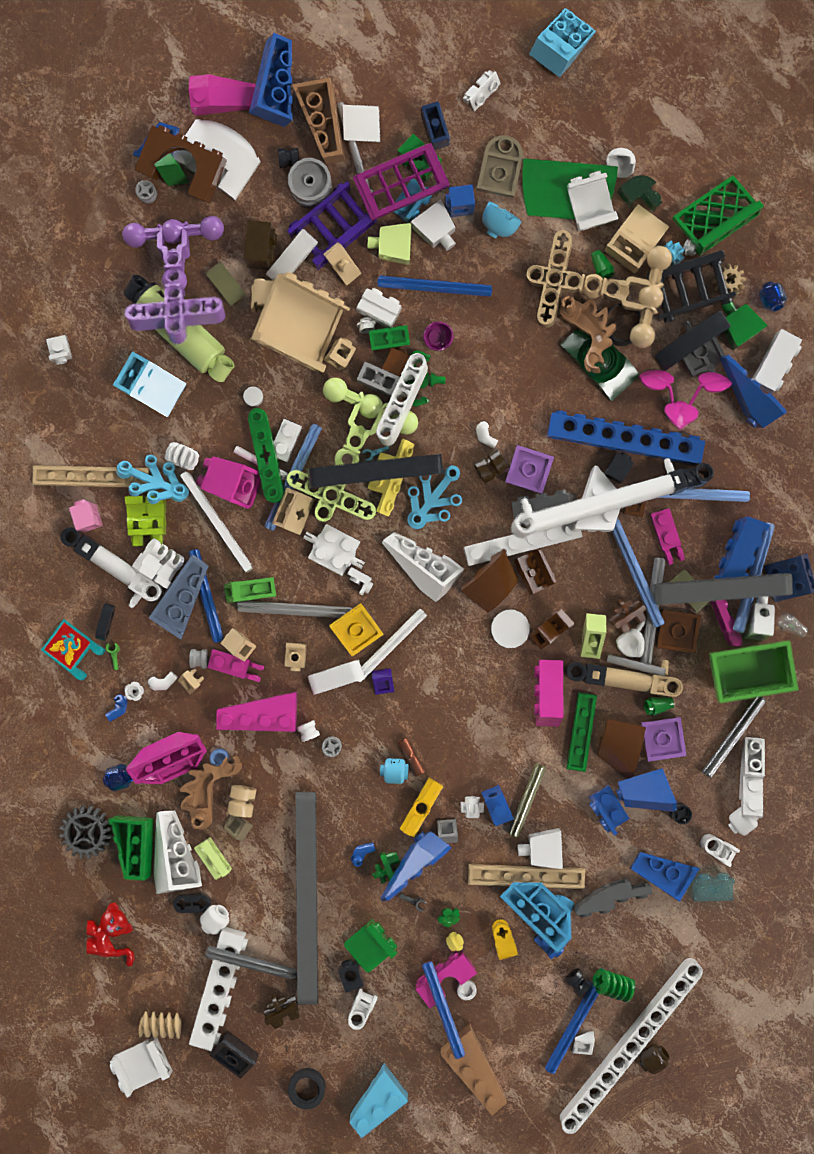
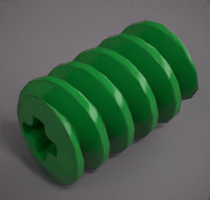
M601 968L594 973L592 978L593 986L600 995L622 1000V1002L626 1003L633 997L636 988L633 978Z

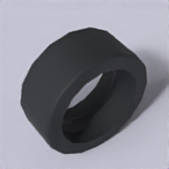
M304 1068L298 1070L290 1079L288 1087L289 1099L300 1109L308 1110L315 1108L324 1098L325 1080L321 1073L315 1069ZM311 1078L316 1081L318 1093L314 1098L307 1100L297 1095L295 1087L300 1079Z

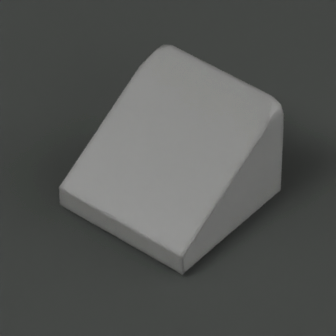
M456 819L437 820L438 837L446 843L458 842Z

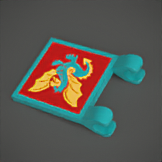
M63 619L41 649L42 652L60 664L78 680H85L87 674L77 666L89 649L97 655H103L106 650L65 619Z

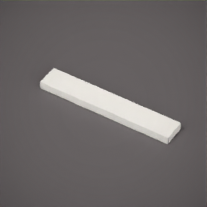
M188 472L181 474V478L244 571L247 573L251 571L253 566L191 474Z

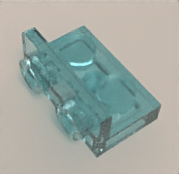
M707 873L698 874V877H694L692 880L693 901H733V884H735V879L729 876L728 873H718L717 876H710Z

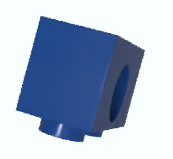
M473 184L449 187V193L445 194V208L447 212L450 211V218L473 215L475 207Z

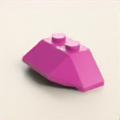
M177 732L142 748L126 770L135 784H163L189 772L191 769H196L207 750L198 735Z

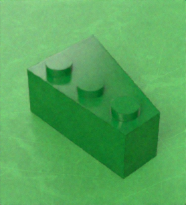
M119 815L109 818V824L112 825L114 833L113 839L119 851L118 857L124 879L144 881L151 877L154 818Z

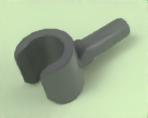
M400 894L399 897L414 904L415 908L420 912L424 911V909L418 907V903L423 902L427 904L421 897L414 899L404 894Z

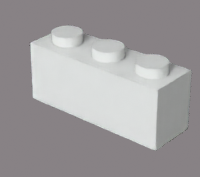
M783 329L776 332L752 378L761 384L760 389L767 393L779 391L784 382L781 380L782 377L790 371L793 365L790 363L793 356L796 357L802 348L800 346L802 339Z

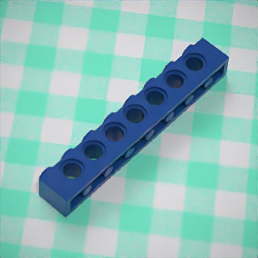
M560 410L551 413L546 438L664 460L669 458L670 461L696 466L702 463L705 441L700 440L699 436L689 435L687 438L682 437L681 433L678 432L662 433V430L657 428H651L649 431L644 430L643 426L640 425L628 427L624 426L623 422L613 421V423H607L605 419L597 417L590 420L586 419L585 415L575 414L574 416H569L567 412ZM564 423H572L573 431H566ZM583 426H590L592 434H584ZM603 429H608L611 432L609 439L602 436ZM622 433L629 434V442H624L621 439ZM641 436H646L649 439L648 446L641 444ZM660 440L667 441V449H662L660 447ZM680 443L686 445V453L679 451L678 446Z

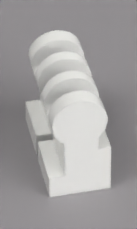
M153 539L148 543L143 554L141 553L132 567L166 589H169L172 584L170 581L183 565L184 557L176 554L172 549L168 550L166 545H161L160 541Z

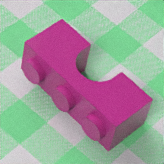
M463 950L459 953L455 951L448 957L449 960L444 964L439 963L434 967L440 984L444 978L454 977L463 985L477 974L475 966ZM423 975L417 980L416 991L427 1006L432 1008L436 1004L426 976Z

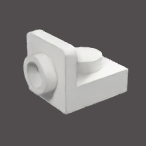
M66 335L46 339L50 353L48 357L51 362L60 365L67 363L68 359H72Z
M351 567L348 575L351 576L350 580L359 585L363 582L364 585L359 594H368L373 586V583H371L372 578Z

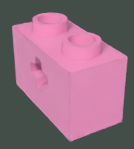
M80 500L74 503L75 506L69 507L77 531L87 532L103 527L97 504Z

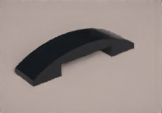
M718 311L654 356L664 371H667L711 339L726 331L731 325L723 313Z

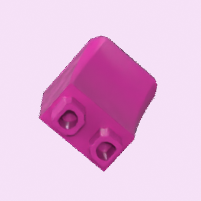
M217 457L205 458L203 468L208 469L205 476H198L196 484L202 490L247 509L251 508L261 484L259 471L246 465Z

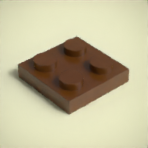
M662 609L661 615L664 624L659 626L656 648L696 654L701 615Z

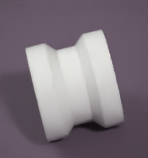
M314 720L296 727L297 731L301 733L302 742L320 735L319 731L315 729Z

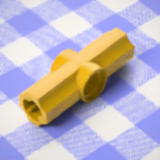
M428 778L402 823L400 830L409 836L415 837L443 785ZM424 803L427 809L424 812H419L416 809L417 804Z

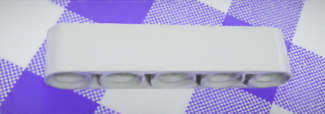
M415 353L409 357L377 427V435L383 445H392L397 440L425 378L428 366L425 357L420 353ZM416 363H422L420 367H414ZM414 380L413 384H406L407 381ZM401 397L407 398L404 402H398ZM393 414L399 415L397 419H390ZM387 431L391 432L390 436L388 437L382 436L383 433Z

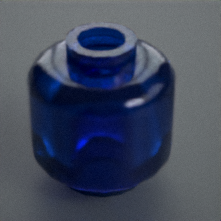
M772 281L765 283L762 286L763 289L759 292V298L764 309L776 312L784 308L788 297L783 285L773 283Z
M118 764L106 769L103 783L109 790L113 792L120 791L131 785L133 779L126 770L127 766L125 764Z

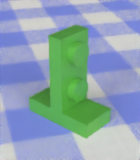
M274 577L224 584L226 603L275 597Z

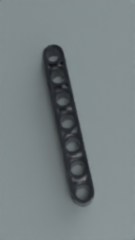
M434 454L307 468L309 487L316 488L443 473L442 455Z

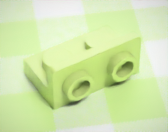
M211 837L194 848L214 879H218L221 876L224 877L231 871V866Z

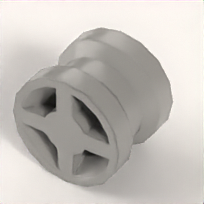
M142 180L136 185V194L143 203L149 204L156 200L157 190L150 181Z
M191 649L190 668L198 666L202 669H207V649L202 651Z
M334 736L326 738L322 744V751L328 757L337 756L342 748L340 739Z

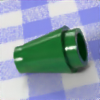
M601 250L591 254L597 275L603 279H608L615 274L614 266Z
M648 697L647 700H644V709L647 715L655 716L674 708L672 697Z

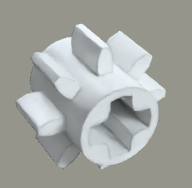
M465 797V802H461V813H465L466 818H479L480 813H484V802H480V797Z

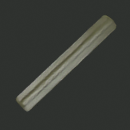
M535 764L508 831V834L513 837H519L546 770V767L541 764Z

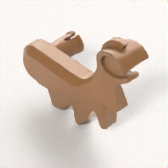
M566 296L562 299L560 307L561 316L565 321L592 338L591 348L586 354L584 365L588 372L600 373V368L595 367V364L597 362L604 364L602 351L613 344L612 339L609 337L616 330V325L612 324L606 327L609 319L607 307L597 313V305L593 299L582 304L574 300L573 297L570 299V296Z
M237 755L233 757L235 761L233 764H230L228 757H226L219 766L205 763L203 765L204 770L191 769L189 771V774L196 777V779L187 782L180 788L181 792L190 794L182 801L180 807L190 811L191 823L195 829H206L213 822V783L221 777L235 775L241 770L242 762L240 763Z

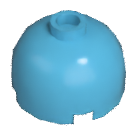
M489 201L482 216L483 224L488 229L486 233L494 238H497V236L509 237L514 234L522 221L509 211L498 208L499 205Z

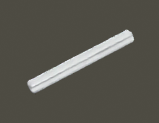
M419 609L361 667L364 677L427 616L422 609Z

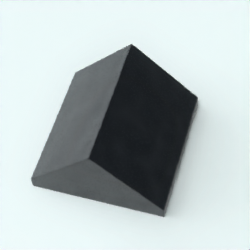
M227 1031L211 1052L210 1057L241 1079L255 1065L259 1053Z

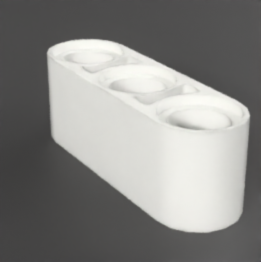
M359 660L307 676L313 695L365 678Z

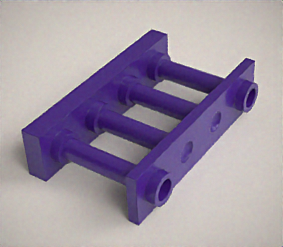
M348 181L344 184H338L331 195L302 219L293 221L287 230L292 238L312 222L329 242V247L324 251L322 249L319 250L317 246L311 251L314 255L312 262L317 270H320L328 263L323 254L337 242L345 249L377 223V219L371 221L369 214L364 213L347 193L350 190ZM342 198L359 218V222L354 226L349 225L332 205L338 199ZM325 210L330 213L344 230V234L341 237H334L318 218Z

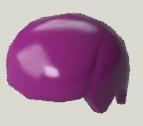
M439 321L429 324L423 333L424 344L434 351H442L450 347L454 338L451 327L447 323Z

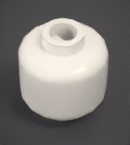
M739 807L730 814L729 827L735 834L739 833L745 836L758 826L757 820L759 818L741 816V807Z
M211 905L200 918L203 931L208 934L220 933L229 923L227 909L221 905Z

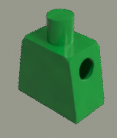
M733 302L721 307L727 315V321L731 325L724 333L733 350L768 326L747 304L738 309Z

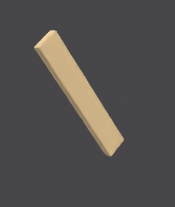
M33 466L32 485L129 487L132 483L142 485L147 482L133 476L122 479L116 473L117 467ZM134 468L150 475L149 468Z
M469 864L468 885L510 886L513 882L542 883L546 888L585 889V868L563 867V869L539 866Z

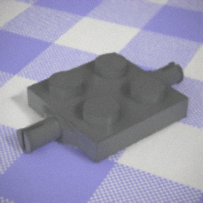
M689 320L682 323L686 332L693 328ZM715 337L682 359L692 378L700 373H716L714 368L721 363L719 358L725 354Z

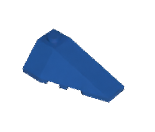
M723 355L719 358L728 379L732 382V389L750 426L753 428H764L787 412L770 392L766 394L760 389L761 384L757 380L748 378L746 370L730 355Z

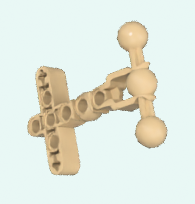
M566 230L558 231L554 236L548 267L533 265L527 270L529 283L534 286L543 287L537 314L539 323L543 327L554 325L562 291L583 293L590 299L600 296L604 298L605 296L609 300L622 303L624 309L641 312L639 324L635 325L630 332V340L638 348L650 346L655 339V332L651 327L652 317L658 313L656 308L663 301V292L660 289L664 286L660 282L662 272L672 262L670 250L664 246H656L649 251L647 255V262L651 267L649 280L630 276L626 281L614 279L607 281V278L603 279L597 274L587 276L582 274L581 276L576 272L567 271L572 248V237ZM563 237H566L567 241L564 242L563 250H561V243L559 240H562ZM557 256L564 257V262L555 264L554 259ZM535 271L541 273V277L537 280L531 279V274ZM553 275L560 277L559 282L556 284L550 282V278ZM573 278L579 280V284L576 287L569 286V281ZM591 282H596L599 285L594 291L588 289V285ZM631 285L643 287L638 295L640 304L626 301L627 296L630 294L629 287ZM609 286H616L618 291L615 294H609L607 288ZM549 294L556 296L555 301L552 303L546 301V296ZM547 307L549 308L551 319H547V322H544L542 316H546Z

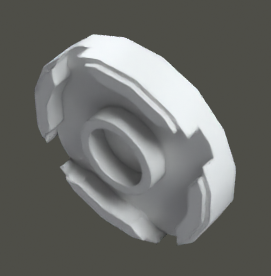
M505 610L498 613L493 619L491 633L499 645L506 648H515L527 640L530 633V625L527 618L521 612Z

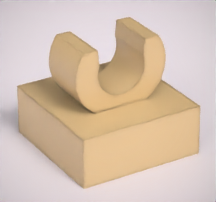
M196 669L191 670V672L187 670L177 680L189 694H192L204 679L203 676L199 679L194 678L193 674L197 671Z

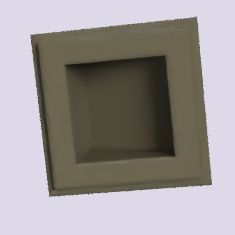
M231 815L223 829L234 839L243 841L253 825L242 817Z

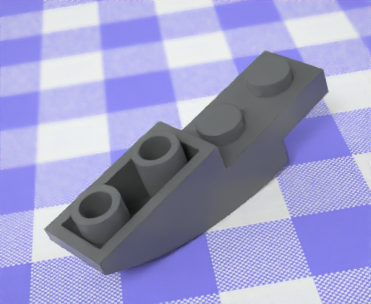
M628 878L617 880L588 894L574 907V911L580 917L591 916L594 912H599L600 914L609 913L611 909H615L614 901L617 900L620 903L629 900L628 898L636 897V899L647 898L649 894H652V888L648 882L631 885Z

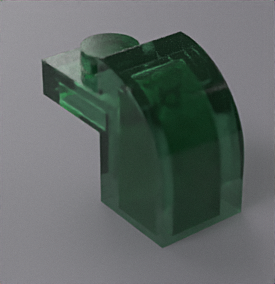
M638 175L632 177L620 186L617 192L629 207L640 198L643 199L652 212L656 211L662 204L660 194L652 190L656 182L648 176Z

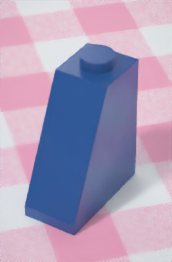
M663 768L618 782L617 797L619 801H623L625 807L662 811L677 810V802Z

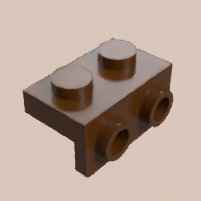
M541 548L513 560L529 595L557 583L555 574L550 569L547 557Z

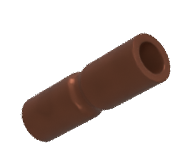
M406 737L398 741L397 744L407 759L415 777L423 774L425 769L419 758L415 755V751L408 738Z

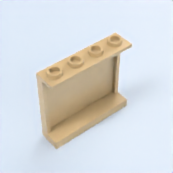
M290 272L277 274L251 340L313 371L324 373L326 365L322 364V361L343 310L349 311L350 308L344 305V301L328 297L329 293L321 289L315 290L311 283L297 280V276Z

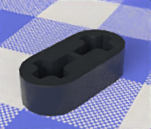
M104 604L95 633L96 639L107 640L116 606Z
M206 893L180 894L175 898L173 907L178 913H202L210 907L211 898ZM200 898H203V901L207 903L204 907H201V904H194V902H198ZM181 899H184V902H191V904H186L185 907L182 908V906L178 904V902H180Z

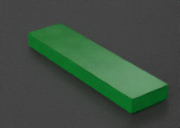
M577 692L566 769L586 772L597 695Z

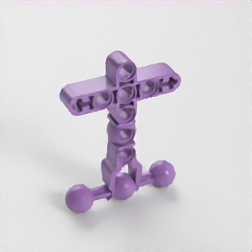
M207 216L200 224L190 225L187 221L182 224L178 220L170 219L163 225L158 224L157 228L146 229L139 223H130L123 229V241L130 247L137 248L142 246L146 240L157 239V248L161 259L165 263V273L162 277V284L165 288V302L135 304L127 307L125 316L131 329L141 331L166 328L169 340L174 344H180L186 340V326L217 324L225 319V311L219 298L211 297L189 300L184 298V289L187 284V277L184 274L185 259L190 256L188 236L202 235L205 239L212 241L219 239L223 235L224 225L218 217ZM165 241L169 244H177L182 241L180 245H177V249L168 250L165 246Z

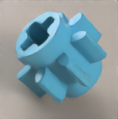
M669 241L664 246L672 254V265L679 264L685 258L683 256L685 249L680 245V242L673 244L672 241Z

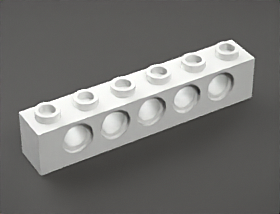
M225 927L221 931L217 948L226 950L227 947H232L235 953L240 954L241 950L245 951L248 939H245L246 932ZM213 960L189 1045L212 1051L214 1045H218L221 1033H218L219 1026L224 1025L226 1015L223 1012L225 1007H229L232 998L229 995L230 988L234 989L237 977L234 974L236 969H240V966ZM226 966L230 972L225 974L220 970V967ZM215 986H223L224 992L216 991ZM216 1004L219 1010L213 1011L209 1005ZM211 1023L214 1029L208 1030L204 1024Z

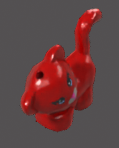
M110 903L106 911L101 915L100 925L97 926L95 920H87V935L92 936L87 938V954L105 958L126 955L127 960L125 964L130 967L135 960L134 952L129 948L115 949L110 940V936L118 937L121 934L126 935L133 931L132 925L128 923L127 917L119 909L117 903Z

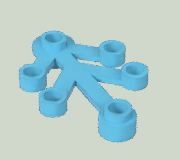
M148 455L145 458V466L149 468L152 476L134 469L128 461H122L117 465L116 473L118 477L127 479L133 476L147 482L142 485L138 483L130 484L129 493L132 496L148 492L147 501L151 504H156L158 501L169 498L176 502H181L188 497V488L178 482L174 473L175 466L170 462L165 463L163 466V473L168 476L170 483L163 480L156 465L157 458L154 455ZM160 488L163 489V490H165L164 492H161V493H158L157 491H154V490L160 489Z
M456 466L446 468L444 479L432 494L430 487L431 475H429L428 480H423L422 476H420L425 504L421 509L418 503L419 489L415 486L408 489L412 512L408 515V524L412 528L421 529L425 526L426 522L439 520L446 522L450 518L449 511L442 510L436 514H427V512L433 507L459 506L462 503V498L458 494L449 498L438 499L450 482L458 480L460 470ZM450 470L456 471V475L454 477H451L449 475ZM416 489L417 495L412 496L410 490ZM454 497L460 499L458 504L453 503L452 499ZM446 512L448 518L442 519L441 513ZM415 516H420L421 521L419 523L414 522Z

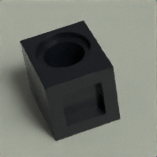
M616 453L604 474L620 484L625 479L634 462L631 461V457L626 453Z
M352 959L341 962L338 972L345 993L364 987L365 981L359 963L356 960L352 961ZM351 970L356 973V976L349 978L345 973Z

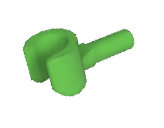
M115 643V650L111 651L110 644H107L106 650L111 653L113 668L118 670L117 653L120 647Z

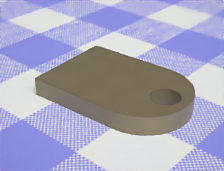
M502 135L493 138L487 144L477 185L478 191L514 198L523 159L522 147L516 139ZM508 142L511 148L508 151H504L500 148V144Z

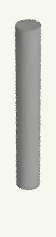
M608 655L607 658L609 663L664 676L666 668L613 655Z

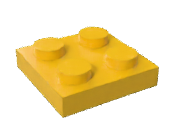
M362 603L329 625L351 656H354L384 635Z

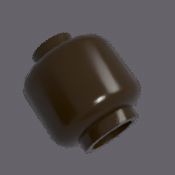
M653 1044L640 1054V1065L645 1072L648 1071L655 1075L666 1069L669 1065L668 1060H670V1056L663 1046Z

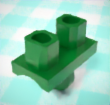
M385 851L379 853L385 869L381 868L380 863L376 864L377 872L373 873L372 876L373 879L379 878L381 884L387 882L385 875H388L389 880H391L395 873L392 872L391 866L400 862L396 851L385 854Z

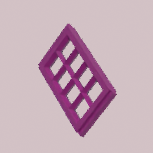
M432 143L416 148L353 177L371 221L450 187ZM424 154L429 168L418 172L413 158ZM409 161L414 174L402 179L397 165ZM393 168L398 181L387 186L381 172ZM432 171L437 184L425 189L420 176ZM378 175L383 188L371 193L366 179ZM416 178L421 191L410 196L405 182ZM401 185L406 198L394 203L389 189ZM385 191L390 205L378 209L373 196Z

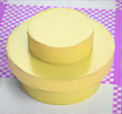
M452 932L446 938V943L451 951L463 949L464 941L460 934Z

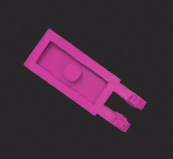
M670 508L650 514L661 551L664 552L668 565L673 564V557L669 549L674 547L678 559L684 561L685 557L680 546L681 542Z
M711 601V606L728 645L740 646L742 644V636L733 630L735 621L728 613L727 601Z
M213 649L207 668L260 682L261 677L249 674L247 671L249 666L257 670H263L264 666L251 662L249 659H246L244 662L233 654Z

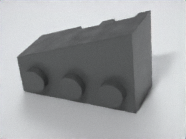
M566 490L555 491L553 496L542 493L537 494L534 499H529L528 496L518 497L516 502H512L514 521L519 515L525 514L522 508V499L526 498L534 513L577 501V495L567 493Z

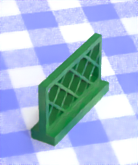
M732 175L675 214L672 220L696 247L695 252L701 256L759 216L764 205L760 200L756 202ZM732 183L736 188V193L725 192L726 186ZM711 196H722L721 203L710 202ZM725 196L735 198V205L724 204ZM738 198L746 199L749 205L746 207L738 206ZM698 205L707 206L706 214L695 212ZM710 207L720 208V216L709 214ZM723 209L734 210V215L732 217L723 216ZM684 215L692 216L691 224L683 223L680 218ZM695 217L705 218V226L694 225ZM708 219L719 220L718 227H708ZM693 229L704 231V236L698 240L693 235Z

